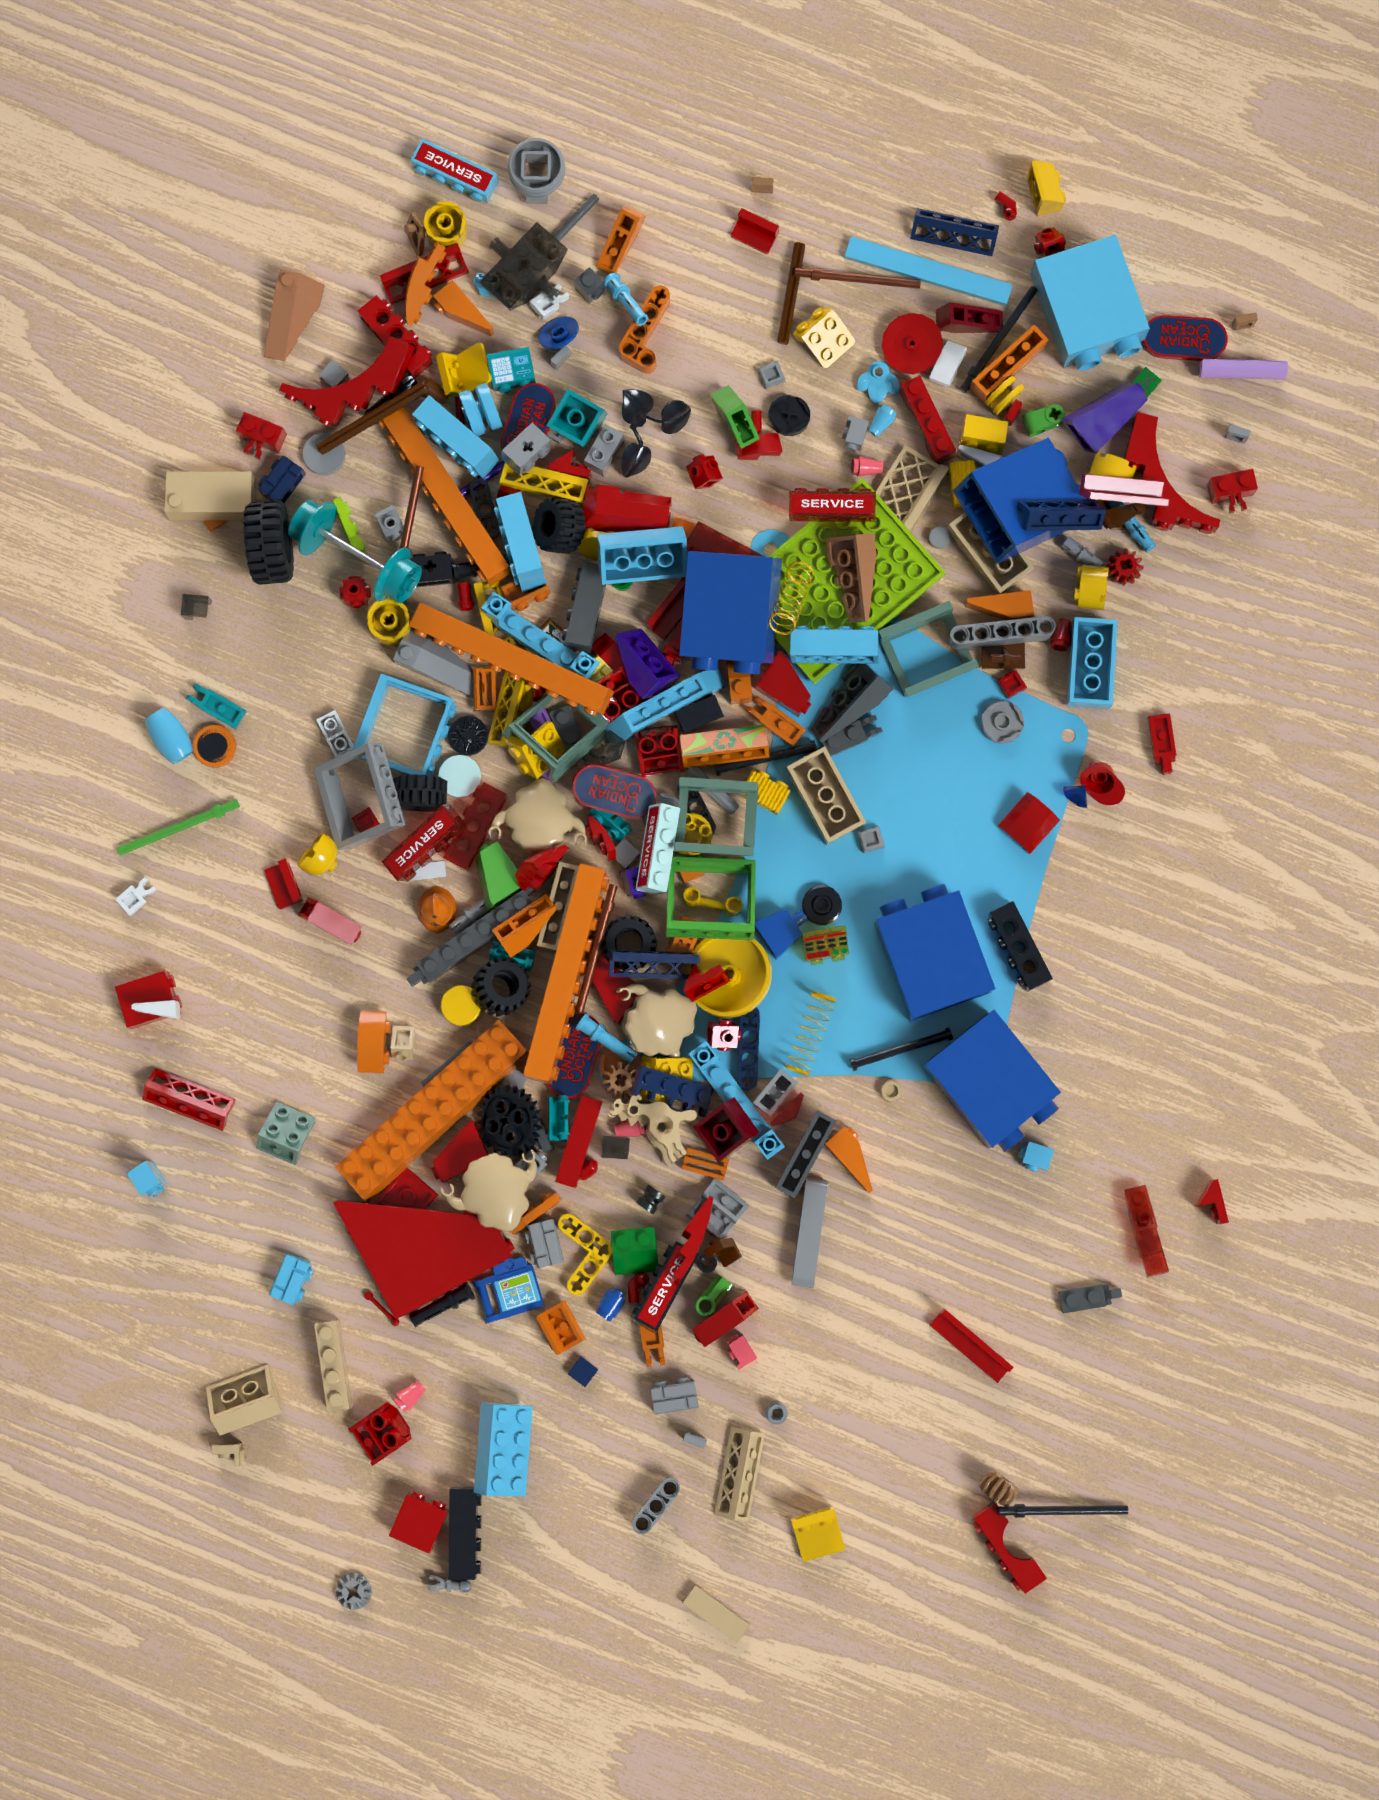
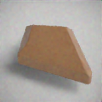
M413 212L410 213L408 222L404 226V231L407 233L417 256H422L426 231L423 222Z

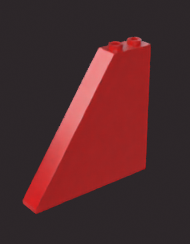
M341 1199L333 1203L396 1320L514 1255L512 1251L515 1250V1247L510 1238L505 1239L501 1230L480 1225L477 1214Z

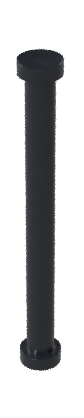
M812 740L809 744L769 753V758L730 762L720 765L715 764L714 768L716 776H720L723 772L815 752L817 748L815 740Z
M948 1027L945 1028V1031L855 1060L850 1058L852 1070L856 1071L858 1067L946 1039L948 1041L953 1040V1036Z

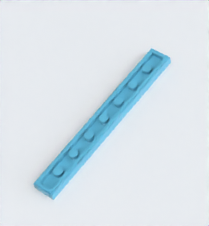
M852 236L845 254V259L921 280L922 282L1003 306L1007 305L1013 285Z

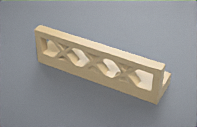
M731 1426L714 1515L734 1521L749 1522L765 1433ZM738 1433L743 1434L740 1446L736 1442ZM735 1456L739 1460L736 1468L732 1465V1460ZM732 1478L734 1481V1487L730 1491L728 1487V1482ZM727 1500L730 1503L729 1513L723 1512L724 1503Z

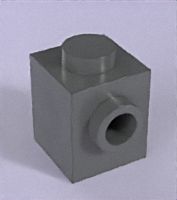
M590 267L574 280L576 291L588 304L593 300H597L605 291L604 282Z

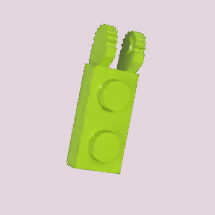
M341 497L334 499L333 503L337 507V516L348 543L365 554L364 541L356 535L359 533L355 521H350L348 516L351 514L348 503H343Z

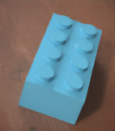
M430 395L413 412L412 415L416 419L415 424L420 428L419 430L428 438L431 437L435 444L443 451L446 450L458 464L461 463L473 477L478 475L484 479L500 461L491 447Z
M521 492L496 498L498 507H494L515 585H520L522 592L546 586L545 576Z
M683 527L597 534L598 567L602 585L686 577L687 538Z
M1074 617L1072 620L1066 707L1109 710L1112 707L1118 620Z
M797 626L790 634V657L792 663L878 664L879 637L878 630H874V627L864 626L861 627V630H852V627L841 626L839 630H830L828 626H819L817 630L808 629L809 627Z
M481 1402L474 1493L484 1496H526L533 1406Z

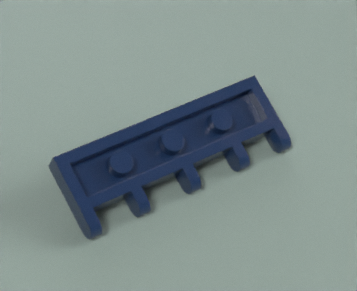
M638 1065L631 1095L638 1096L640 1089L648 1091L647 1100L654 1101L656 1094L666 1097L665 1103L669 1107L673 1105L675 1099L684 1102L683 1111L690 1110L691 1106L694 1105L699 1107L698 1116L705 1117L714 1088Z

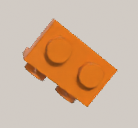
M515 581L501 587L507 601L511 603V610H517L518 612L528 608V604L534 601H544L551 594L548 585L522 592L520 585H515Z
M565 1300L536 1316L539 1328L546 1335L549 1346L556 1355L586 1340Z

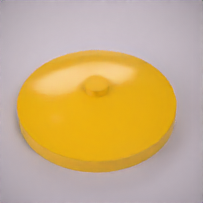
M704 939L693 950L694 953L700 955L699 964L697 965L703 973L707 972L710 968L721 965L730 979V982L694 1001L704 1011L717 1017L733 1018L747 1014L763 1001L771 985L772 966L767 952L755 939ZM687 963L685 974H690L691 964Z

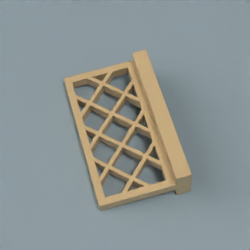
M905 445L876 490V493L880 497L882 491L891 489L893 500L884 502L886 505L895 503L897 511L895 515L912 533L948 476L949 468L943 464L940 466ZM908 453L914 457L916 464L904 467L902 459ZM929 465L934 468L931 475L922 477L920 467ZM917 468L919 478L907 481L905 470ZM902 471L905 482L892 484L891 476L893 473ZM920 482L921 492L911 495L909 484ZM906 485L908 496L896 499L894 488ZM909 500L911 505L909 511L900 513L897 502Z

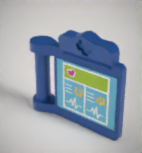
M524 1257L509 1258L493 1267V1276L473 1281L474 1288L477 1287L486 1316L484 1318L485 1324L544 1306L533 1265H528ZM492 1283L501 1313L494 1314L486 1284Z

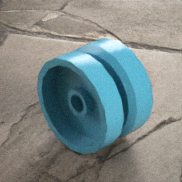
M487 383L476 386L477 401L474 400L472 392L469 390L458 393L467 425H470L472 432L476 436L485 434V427L482 421L486 419L492 431L503 427Z

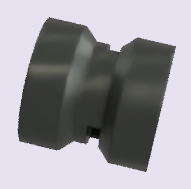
M648 1184L644 1195L639 1197L636 1203L654 1215L657 1205L663 1202L666 1196Z

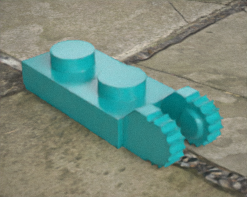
M194 683V690L205 695L203 700L199 701L192 695H187L185 699L236 730L247 711L212 690H207Z

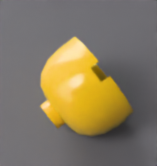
M322 832L313 841L314 844L307 848L297 863L300 869L310 875L318 876L326 871L332 872L338 864L336 861L338 855L336 843Z

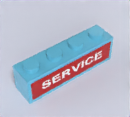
M421 139L411 158V164L416 173L422 176L426 174L439 184H448L458 193L465 192L477 202L484 201L488 203L499 182L497 173L424 139Z

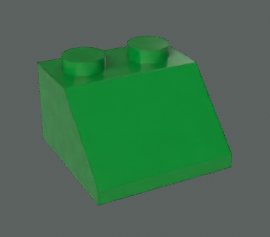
M655 1227L610 1231L615 1275L655 1271L658 1266Z

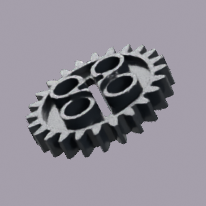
M505 1085L489 1091V1095L483 1097L485 1103L478 1105L482 1111L476 1113L481 1117V1120L476 1121V1123L482 1125L478 1132H484L485 1134L482 1141L488 1139L487 1147L494 1146V1153L501 1151V1156H518L526 1151H530V1146L536 1145L534 1139L540 1138L536 1131L543 1128L538 1125V1122L543 1120V1118L537 1117V1113L541 1109L534 1108L537 1101L531 1102L532 1094L524 1095L525 1089L518 1090V1086L510 1087V1085Z

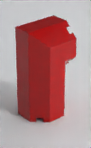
M598 484L595 485L594 489H591V486H587L583 516H585L586 520L585 529L592 528L605 533L608 531L616 533L669 528L671 517L669 510L672 507V497L629 492L626 490L623 494L620 493V488Z

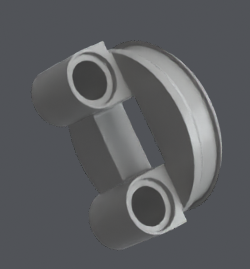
M532 138L519 143L512 150L508 159L510 181L520 193L526 195V204H548V195L558 189L565 176V163L561 151L555 144L545 139ZM526 159L527 163L548 164L547 177L525 176Z

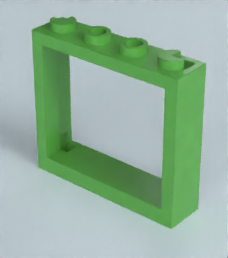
M684 855L679 857L672 856L667 888L666 937L753 940L755 933L756 860H747L745 857L729 859L724 856L717 858H707L706 856L685 857ZM675 872L747 874V923L674 921Z

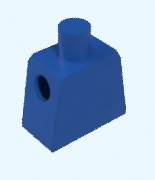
M783 909L756 921L755 929L775 959H778L802 936V932L798 927L807 922L808 919L802 910L790 916L788 911Z

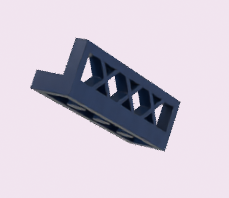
M917 208L910 239L992 257L999 225ZM917 224L927 226L930 232L926 235L915 234ZM941 229L947 230L950 237L942 240L939 239L936 233ZM966 234L971 241L967 244H961L956 237ZM983 238L992 240L990 250L981 248L977 242Z
M1094 499L1018 500L1017 507L1025 513L1022 528L1025 531L1102 530L1106 509Z
M609 950L608 976L688 979L689 974H681L677 967L681 963L691 964L692 970L694 964H699L700 955L694 952ZM614 961H624L629 965L622 972H614ZM637 962H647L650 965L644 973H638L633 966ZM659 963H669L671 968L666 973H659L655 966ZM675 970L678 974H671V972Z

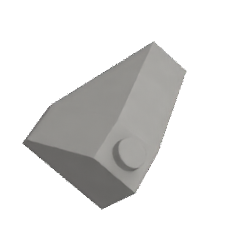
M411 628L410 632L401 640L393 660L395 664L473 698L472 668L446 645L443 647L432 642L434 638L429 635L423 638L415 634V629Z

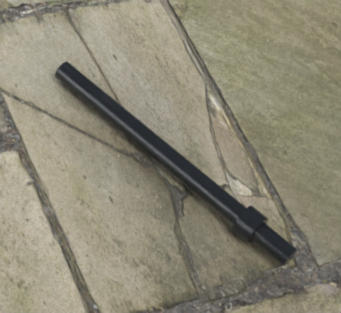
M1031 286L975 367H971L967 373L968 377L959 388L963 393H967L970 389L972 380L981 373L1038 292L1036 287Z
M1014 1504V1506L997 1507L998 1516L1014 1515L1015 1518H1025V1515H1128L1129 1512L1127 1505L1025 1506V1504Z

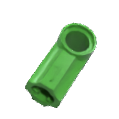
M717 1274L695 1304L696 1312L701 1316L711 1315L733 1285ZM702 1300H708L712 1305L711 1310L707 1313L699 1309V1303Z

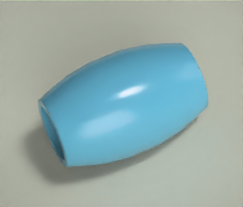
M162 708L145 719L151 741L161 755L169 762L176 764L193 753L187 731L177 717L169 710Z

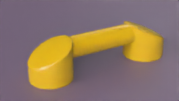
M688 887L683 893L684 902L689 907L694 908L701 905L725 911L728 916H736L743 909V903L738 897H730L726 902L701 897L700 891L695 887Z

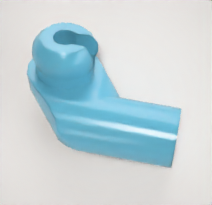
M478 273L475 275L473 283L481 296L500 298L501 288L490 287L484 274Z

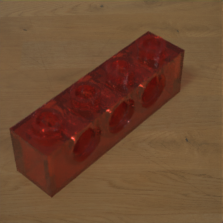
M483 782L482 786L478 785L475 789L473 803L466 806L462 814L464 816L462 823H458L453 830V840L451 843L447 842L442 851V854H444L443 859L446 862L467 873L489 834L488 831L491 828L493 819L500 813L508 798L506 793ZM486 802L490 805L489 810L484 813L478 811L479 805ZM472 821L479 823L478 830L474 832L468 830V825ZM467 840L469 847L464 851L459 850V842Z

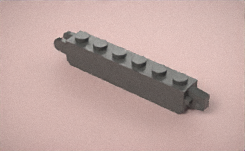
M531 887L526 891L521 890L417 962V966L413 968L415 973L407 978L409 984L413 987L421 981L424 985L428 982H434L497 938L492 929L531 904L532 900L529 896L536 891Z

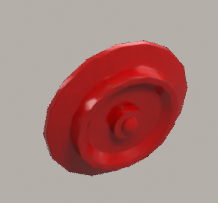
M908 313L898 316L888 325L883 334L882 350L884 357L892 368L901 373L918 374L927 371L937 362L942 353L943 339L940 328L932 319L923 314Z

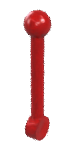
M368 1291L364 1294V1298L370 1300L391 1320L393 1326L399 1325V1319L396 1320L373 1297L372 1292Z

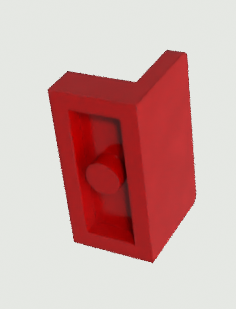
M741 208L738 213V221L731 233V238L764 254H769L779 234V225Z
M286 858L277 861L278 865L264 870L277 907L280 910L303 901L290 863Z

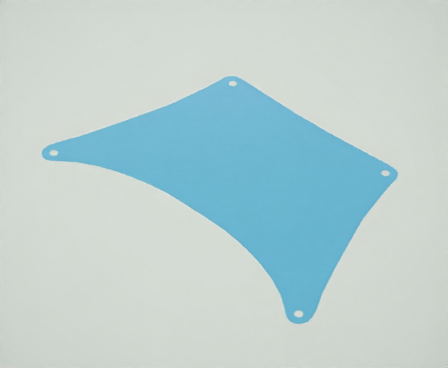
M777 530L762 531L753 538L751 554L752 556L768 557L764 552L766 544L774 543L779 548L791 537ZM896 616L883 628L898 623L902 619ZM918 630L890 641L909 686L962 665L959 657ZM879 640L878 664L868 665L893 690L877 707L854 722L876 715L877 720L874 723L863 726L864 732L867 733L877 727H881L883 732L869 738L868 741L831 757L866 823L826 845L785 770L787 766L806 757L808 753L769 762L766 772L769 775L768 779L775 783L777 780H780L787 784L790 795L778 816L757 805L754 855L742 856L747 860H756L755 922L783 909H786L790 916L802 910V900L805 893L818 885L829 886L840 895L842 910L839 917L831 924L816 925L808 920L798 928L802 932V936L778 959H775L755 929L754 939L765 949L772 966L770 988L763 1001L757 1006L760 1012L758 1078H774L780 1069L791 1077L806 1076L785 1068V1064L806 1071L811 1069L809 1076L864 1075L934 1082L922 1068V1065L987 1013L995 1010L1007 1025L1018 973L1016 969H1011L1007 961L1009 955L1006 949L1002 950L997 942L999 936L996 930H991L987 919H989L988 914L1014 901L1029 931L1044 874L1087 745L1088 729L1086 724L1077 715L1063 711L1023 691L1007 699L997 683L998 679L979 669L969 671L908 698L904 697ZM776 641L777 654L779 651L785 654L811 695L809 702L812 704L805 715L801 713L799 718L777 703L776 707L806 729L794 747L809 744L810 741L815 740L816 748L819 750L823 745L813 734L811 728L823 708L828 707L833 699L831 694L834 690L838 691L843 682L841 677L852 664H839L814 685L797 664L792 663L791 657ZM1006 701L1017 705L1024 717V726L1019 737L1013 742L1006 744L994 743L983 733L981 717L985 709L992 703ZM1065 729H1071L1075 732V739L1071 743H1067L1062 739V732ZM773 734L771 752L792 748L781 738ZM1027 792L1037 797L1060 819L1057 825L1031 854H1028L1018 842L998 827V824ZM879 826L885 848L864 853L858 832ZM747 874L736 875L728 898L738 897L743 903L742 911L736 916H728L725 911H721L717 922L747 923ZM945 884L948 894L960 891L996 989L992 993L910 1022L874 923L876 919L883 917L879 907L899 899H904L907 908L924 903L921 892ZM1004 923L1003 930L1011 934L1014 932V926L1011 923ZM839 932L846 933L845 935L827 937V934ZM824 935L822 939L804 941V938ZM846 936V940L839 941V937ZM835 938L834 942H828V939ZM824 940L823 944H817V941ZM813 942V945L805 946V943ZM847 942V945L840 946V943ZM1015 942L1013 950L1016 953H1022L1024 946L1020 942ZM836 943V947H828L829 944ZM825 945V949H817L818 946ZM806 948H814L813 951L806 952ZM843 948L848 950L846 953L841 952ZM835 949L839 950V953L836 955L833 954ZM829 950L830 956L807 959L806 954ZM682 979L675 989L683 995H687L683 990L686 979ZM811 991L831 996L837 1001L832 1003L820 998L815 999L810 996ZM697 1005L694 1031L691 1035L683 1038L680 1058H691L689 1053L707 1039L708 1021L719 1022V1019L722 1017L711 1015ZM752 1011L744 1014V1017L748 1018V1025L743 1023V1028H756V1024L752 1025V1018L756 1017V1014ZM740 1016L727 1018L731 1019L740 1028ZM799 1026H804V1027L813 1028V1029H818V1030H825V1029L823 1028V1027H825V1028H826V1031H817V1030H812V1029L805 1028V1029H807V1030H809V1031H811V1032H813V1033L816 1034V1035H814V1034H812V1033H810V1032H808V1031H806V1030L800 1028ZM948 1027L951 1030L953 1040L948 1041L946 1039L858 1067L856 1071L852 1070L850 1058L855 1060L945 1031V1028ZM746 1031L743 1034L744 1041L746 1043L754 1042L756 1038L755 1033ZM795 1036L804 1037V1038H801V1039H803V1040L809 1042L810 1044H808V1043H806V1042H804V1041H802V1040L796 1038ZM627 1039L622 1041L626 1046H630ZM739 1041L737 1048H730V1051H720L717 1048L711 1047L734 1079H738ZM791 1046H796V1047H800V1048H804V1049H809V1050H817V1049L815 1048V1047H817V1048L819 1049V1051H808V1050H804V1049H799V1050H801V1051L804 1052V1053H802V1052H800V1051H798V1050L792 1048ZM638 1052L639 1055H640V1057H641V1059H642V1056H647V1055H645V1054H643V1053ZM747 1052L742 1056V1061L746 1065H751L755 1061V1057L752 1053ZM657 1053L654 1056L659 1058H669V1056H665L660 1053ZM693 1061L692 1082L708 1081ZM598 1064L597 1070L599 1078L603 1081L604 1079L600 1073V1066ZM741 1067V1072L746 1071L745 1078L741 1079H751L750 1071L755 1072V1068L747 1069Z

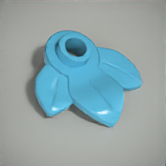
M876 361L869 366L868 372L859 377L857 390H868L870 399L875 404H879L887 392L895 395L899 393V381L895 375L889 372V368L884 362ZM876 368L882 369L883 373L881 376L875 374Z

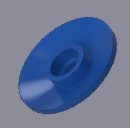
M572 317L556 318L542 328L539 334V341L547 349L561 348L569 344L577 336L579 325Z

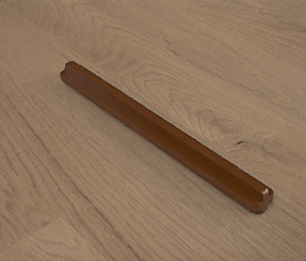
M421 381L316 444L318 451L321 454L329 452L429 392L427 385Z

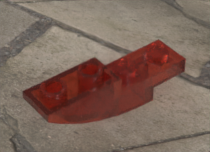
M1146 1185L1125 1189L1124 1194L1129 1218L1146 1277L1149 1278L1168 1273L1169 1269L1157 1231L1158 1226Z

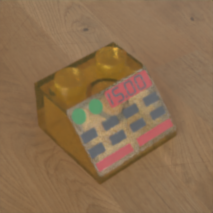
M846 925L804 932L801 935L805 963L810 962L811 965H819L824 963L823 960L832 958V962L845 960V956L849 955Z

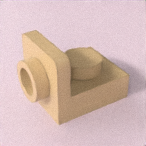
M393 1026L390 1047L392 1059L398 1061L414 1060L415 1027Z
M242 1442L216 1443L212 1445V1455L218 1454V1458H231L232 1454H234L235 1467L242 1466L243 1461H246V1448H242Z

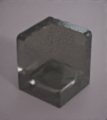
M183 594L181 616L185 620H193V617L206 618L208 605L212 604V600L209 596Z
M611 730L604 733L601 747L590 750L589 755L603 765L621 759L626 741Z
M603 1136L601 1158L628 1160L630 1139Z

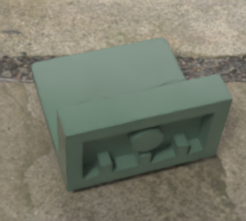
M276 1102L258 1134L256 1149L296 1165L300 1159L301 1147L310 1133L316 1118Z

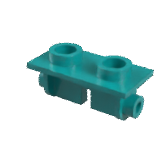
M591 808L588 816L594 817L605 828L611 839L620 843L625 835L627 836L631 832L630 824L620 816L613 820L611 819L614 815L613 813Z
M494 940L493 947L489 953V961H494L500 957L502 960L510 958V962L515 960L518 962L517 966H523L526 971L531 972L536 951L525 948L510 958L500 942Z
M566 1095L548 1097V1140L567 1142L570 1135L568 1132V1103H570V1100H568Z

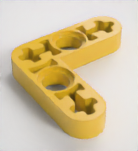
M564 1214L558 1221L559 1229L589 1251L567 1282V1289L571 1294L581 1295L587 1290L612 1256V1244L574 1215ZM564 1218L567 1220L572 1218V1224L575 1227H578V1224L583 1226L577 1231L575 1237L571 1235L574 1232L573 1229L569 1227L567 1229L563 1228L564 1223L562 1221ZM584 1230H588L592 1234V1239L589 1243H583L579 1238L580 1233ZM596 1237L600 1238L597 1242L599 1245H608V1255L603 1254L600 1256L598 1254L600 1250L595 1246L593 1250L589 1248L594 1243ZM588 1261L596 1264V1271L593 1274H587L584 1271V1265ZM581 1271L590 1280L588 1282L585 1279L582 1281L581 1286L583 1289L581 1291L579 1289L573 1291L571 1282L573 1280L577 1282L581 1276L577 1275V1273Z

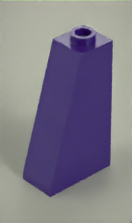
M1125 382L1064 417L1062 422L1085 451L1097 453L1147 402L1148 398L1145 396V390L1141 385Z

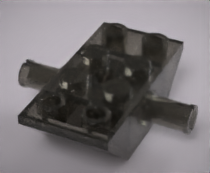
M538 222L512 248H509L498 237L494 239L496 243L493 241L490 243L489 248L502 259L479 281V284L511 311L528 303L538 291L544 294L551 302L555 300L553 296L558 297L560 291L548 281L557 272L568 248Z

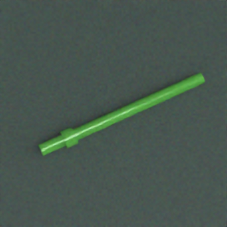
M235 799L223 805L217 804L212 806L211 810L117 847L118 854L121 856L214 817L220 818L225 816L226 812L239 808L240 804Z

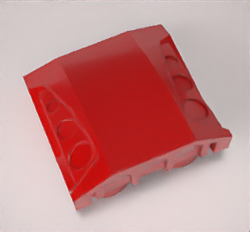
M624 666L595 681L614 691L605 713L602 715L608 721V724L624 712L643 703L629 683Z
M660 726L643 729L634 733L641 776L646 777L673 771H684L677 726Z
M1027 792L998 824V827L1018 842L1028 854H1031L1057 825L1060 819L1037 797Z
M566 845L557 846L539 852L522 862L515 873L518 886L524 891L530 887L537 891L555 871L559 861H561L569 847Z
M388 1402L348 1429L350 1433L354 1434L370 1458L372 1466L412 1439L407 1422L399 1410Z

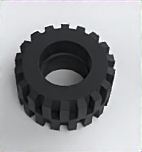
M546 498L539 504V508L535 511V517H533L532 531L534 532L533 537L536 540V545L540 546L541 550L570 554L577 550V546H580L581 539L584 537V530L586 528L585 516H583L584 511L580 508V504L573 500Z
M419 774L401 775L393 779L402 810L431 812L440 811L447 807V780L437 776Z
M626 915L625 917H617L606 928L602 949L608 961L609 950H618L616 946L617 938L626 931H634L640 935L642 939L640 951H656L657 941L653 928L647 921L640 919L638 916ZM614 961V966L623 971L629 966L624 961ZM637 962L633 967L636 970L644 968L647 962Z
M501 957L496 958L494 961L491 960L474 975V981L471 983V988H474L471 994L472 997L476 996L474 1002L476 1005L480 1003L482 1011L488 1010L487 1014L491 1016L495 1013L498 1017L506 1016L527 1001L526 998L530 995V991L527 989L531 987V982H527V979L530 977L528 973L524 974L523 970L525 968L523 966H517V961L510 962V958H504L503 960ZM493 977H499L508 984L510 990L509 997L500 996L495 992L492 985Z

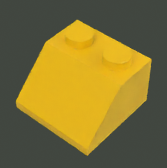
M1037 160L1031 161L1027 181L1037 216L1061 211L1064 202H1066V195L1064 190L1060 189L1059 183L1061 178L1059 170H1055L1054 163Z

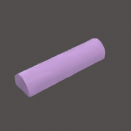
M1203 359L1199 363V378L1285 380L1288 362Z

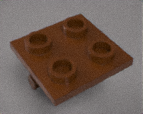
M1094 499L1106 509L1103 526L1110 530H1121L1123 524L1146 511V506L1141 503H1132L1111 509L1105 500Z
M1025 627L1018 628L1019 633L1025 635ZM1003 629L996 631L1000 637L1008 635ZM981 632V639H985L986 635ZM1025 643L981 647L982 669H1025Z

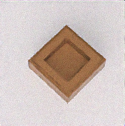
M753 177L752 192L773 193L774 179Z
M1257 313L1235 316L1232 322L1233 330L1254 327L1258 320Z

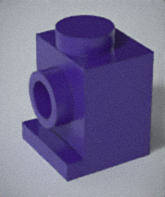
M639 866L619 872L620 876H622L627 896H633L634 899L646 896L645 892L635 890L636 887H634L633 879L637 882Z

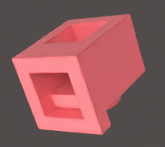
M735 1334L726 1340L730 1347L727 1350L733 1361H739V1364L736 1365L738 1370L757 1359L744 1335L739 1337L738 1334Z

